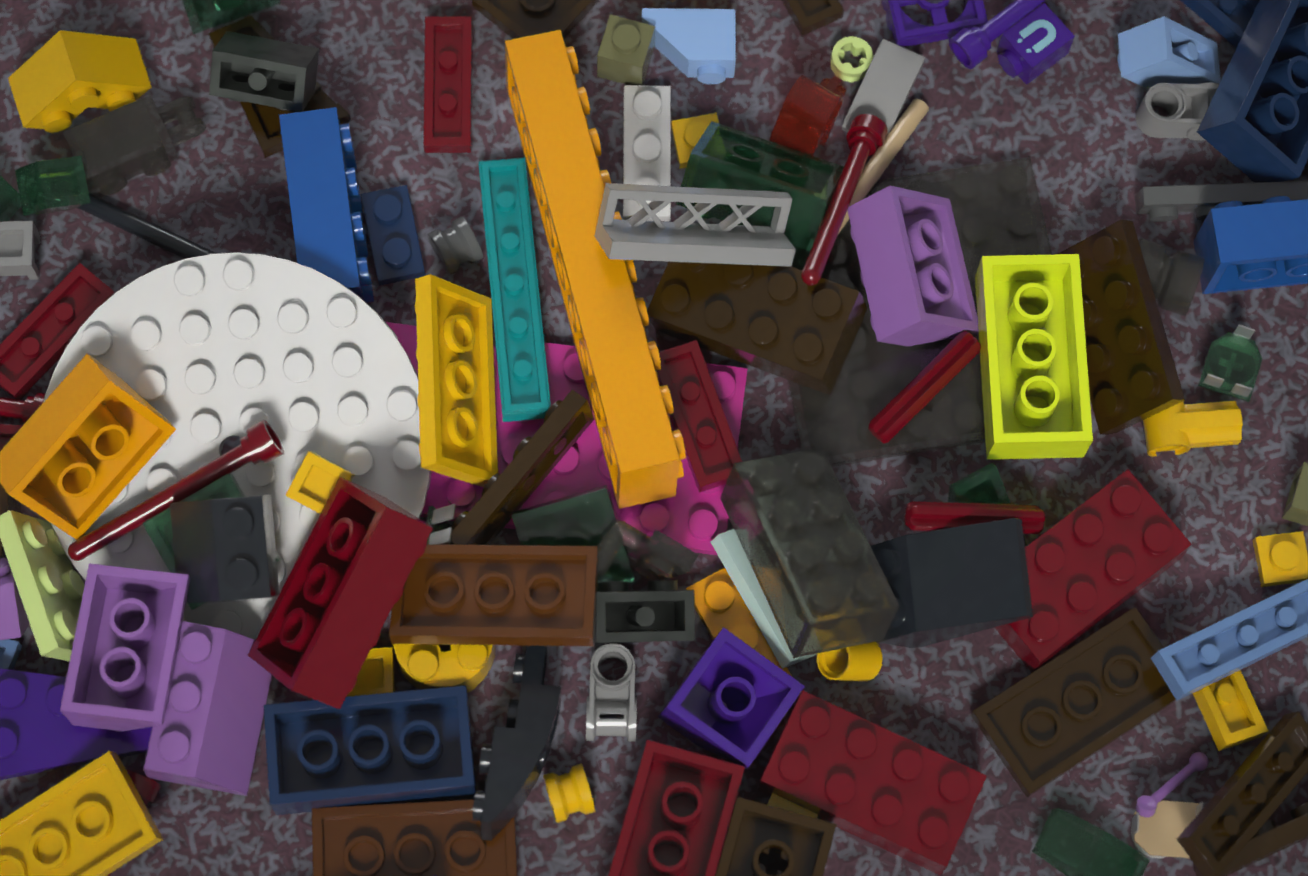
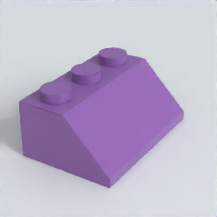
M890 185L848 207L851 224L850 233L857 250L861 268L860 277L866 290L871 312V326L876 334L877 342L913 346L952 339L962 331H968L972 335L978 333V316L950 199Z
M89 564L60 709L73 726L128 731L164 724L190 582L189 575Z
M182 621L164 724L153 726L144 765L147 778L238 795H248L264 717L263 705L267 703L272 674L248 656L255 642L254 639L227 629Z

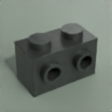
M227 31L212 51L209 95L229 98L238 102L271 106L281 110L303 112L315 93L319 48Z
M677 580L648 581V590L629 591V581L599 582V591H597L594 643L695 641L694 590H678Z

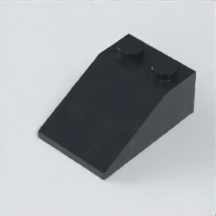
M1012 518L908 534L868 546L878 643L909 648L924 647L1033 617L1022 519Z

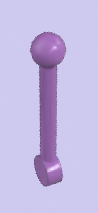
M1202 752L1193 753L1189 758V764L1151 796L1143 795L1138 798L1136 812L1142 817L1153 816L1156 812L1157 804L1195 771H1203L1207 768L1209 764L1208 757Z

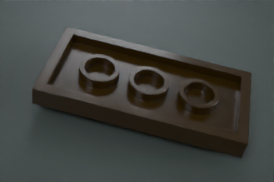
M1120 219L1058 253L1079 254L1089 393L1100 435L1118 433L1184 401V394L1133 221Z
M1134 607L975 709L971 713V717L1028 798L1177 700L1151 659L1157 651L1164 647L1139 611Z

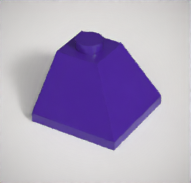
M723 627L682 681L658 717L697 746L748 768L805 686Z

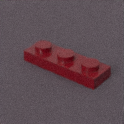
M472 16L425 17L424 153L472 152Z
M79 263L0 344V387L14 399H21L61 358L65 348L84 322L115 292Z
M695 340L659 352L661 370H657L659 385H667L673 403V414L670 415L676 430H680L682 434L686 458L699 493L745 478L746 470L698 341Z

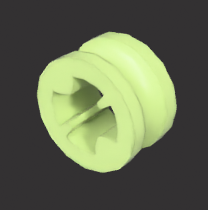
M851 36L839 40L832 50L830 61L832 71L843 81H860L865 77L873 60L872 48L866 41L858 37ZM845 51H851L853 56L862 55L863 58H860L858 68H853L849 62L843 64L840 62V60L843 61Z

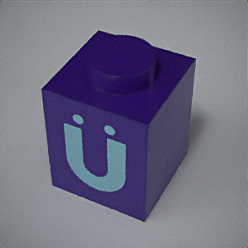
M1043 3L1002 34L997 48V53L999 54L998 61L1009 76L1014 78L1018 75L1027 85L1069 54L1075 36L1053 11Z

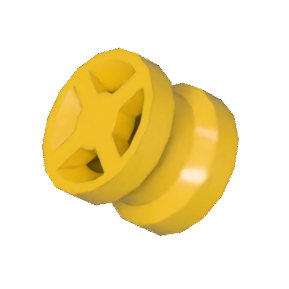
M582 763L572 766L568 773L557 775L554 772L543 775L556 823L566 821L570 814L581 812L585 815L595 812L591 791Z

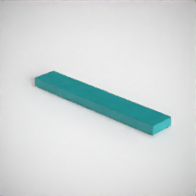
M525 158L478 161L503 422L544 419L548 409L551 407L526 160Z

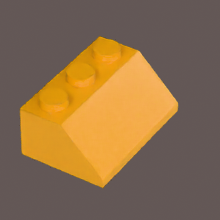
M86 354L0 451V484L10 496L78 540L175 432L176 428L119 376L89 354Z

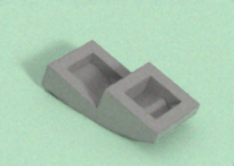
M883 39L849 109L842 130L848 132L852 120L856 116L871 114L877 116L886 124L888 135L898 121L905 101L924 65L925 57Z

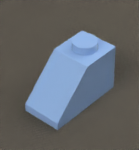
M642 8V23L655 26V48L687 77H697L698 81L704 84H719L725 81V78H734L736 62L735 9Z
M1165 16L1118 34V67L1121 71V77L1144 88L1164 82L1170 84H1199L1208 82L1220 84L1221 82L1217 42Z

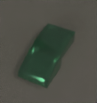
M1059 808L1052 809L1032 851L1066 876H1143L1150 861L1143 854L1108 832Z

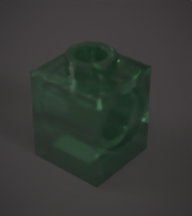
M82 156L41 160L15 169L23 217L67 211L90 203Z

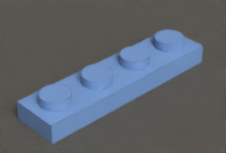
M1308 579L1157 651L1151 659L1175 699L1178 701L1308 637Z

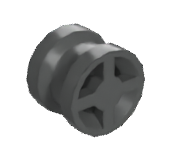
M462 216L453 220L450 228L444 231L436 229L427 234L435 254L440 258L443 268L448 275L459 271L460 265L466 261L477 262L483 258L480 245L469 224Z

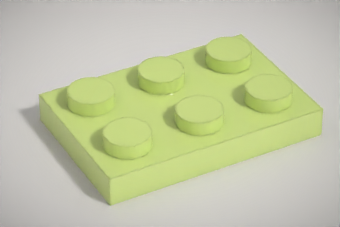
M9 510L0 515V539L41 656L70 662L85 586L80 575L73 570L71 561L50 522Z

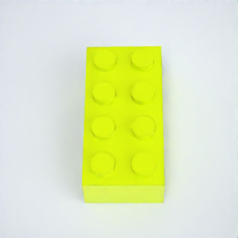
M1079 254L982 256L975 275L979 342L981 344L980 364L987 460L1084 458L1093 442Z

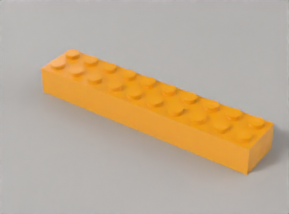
M561 30L505 41L506 88L618 509L675 497L677 480L684 477L682 459H686V451L680 430H671L669 415L673 414L672 398L667 385L659 386L657 370H661V361L656 342H647L645 326H649V319L643 297L635 298L632 284L637 282L634 261L609 259L595 238L605 184L611 183V179L607 169L600 170L598 156H601L602 152L597 129H589L586 115H590V106L584 86L577 88L575 75L579 74V68L574 47H565ZM619 211L614 213L613 219L622 220Z

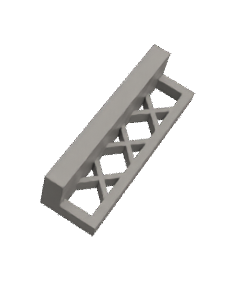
M606 183L595 238L609 259L791 267L796 249L784 232L793 199L788 192ZM618 199L638 200L643 207L628 220L613 219ZM671 202H684L689 209L673 222H662L656 215V213ZM717 204H728L734 212L719 224H707L701 217ZM762 206L775 207L770 227L751 226L746 219Z

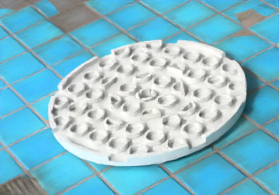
M249 253L208 254L162 266L137 278L99 306L79 328L65 348L53 372L44 397L45 401L86 354H89L125 381L176 428L175 432L83 536L222 456L221 450L227 439L233 436L243 438L247 435L246 430L262 420H266L277 434L283 446V455L268 464L261 461L255 465L251 461L183 502L271 494L279 593L320 516L319 513L285 496L308 451H312L355 474L352 480L353 483L389 499L417 518L421 516L431 482L432 471L421 468L419 453L418 374L396 334L374 309L341 283L312 268L277 257ZM170 509L85 559L75 561L69 557L70 561L85 580L89 564L175 573ZM51 523L65 553L69 557L68 547L76 539ZM279 595L260 599L186 603L182 621L227 629L256 640Z

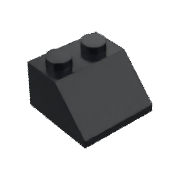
M271 494L170 503L175 573L190 576L186 603L271 598L280 594Z

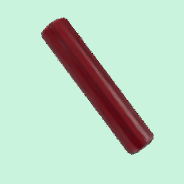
M968 331L960 332L870 421L868 426L870 433L881 443H888L979 353L981 348L980 342Z
M912 501L906 505L904 522L913 531H934L1018 518L1022 519L1023 534H1039L1044 529L1046 517L1044 510L1036 505Z

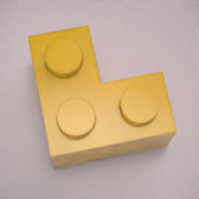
M63 30L58 31L8 78L23 128L44 129L49 133L60 132L70 127L72 121L86 108L109 109L110 112L114 113L127 111L134 107L136 101L152 88L136 38Z

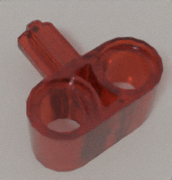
M801 75L794 83L783 103L768 145L810 168L812 166L810 162L819 145L825 146L844 102L846 89L841 85L842 80L839 77L833 76L832 79L824 78L818 84L810 78Z

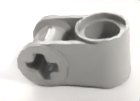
M1164 82L1152 86L1136 112L1137 126L1144 134L1150 137L1205 140L1197 133V130L1219 83L1170 84ZM1152 106H1160L1166 109L1169 116L1158 115L1152 109Z
M615 643L605 644L596 650L590 663L589 696H587L586 741H594L596 736L627 737L628 742H636L637 697H635L634 657L622 645ZM607 659H619L625 664L627 672L621 679L610 681L600 675L598 671L599 666Z

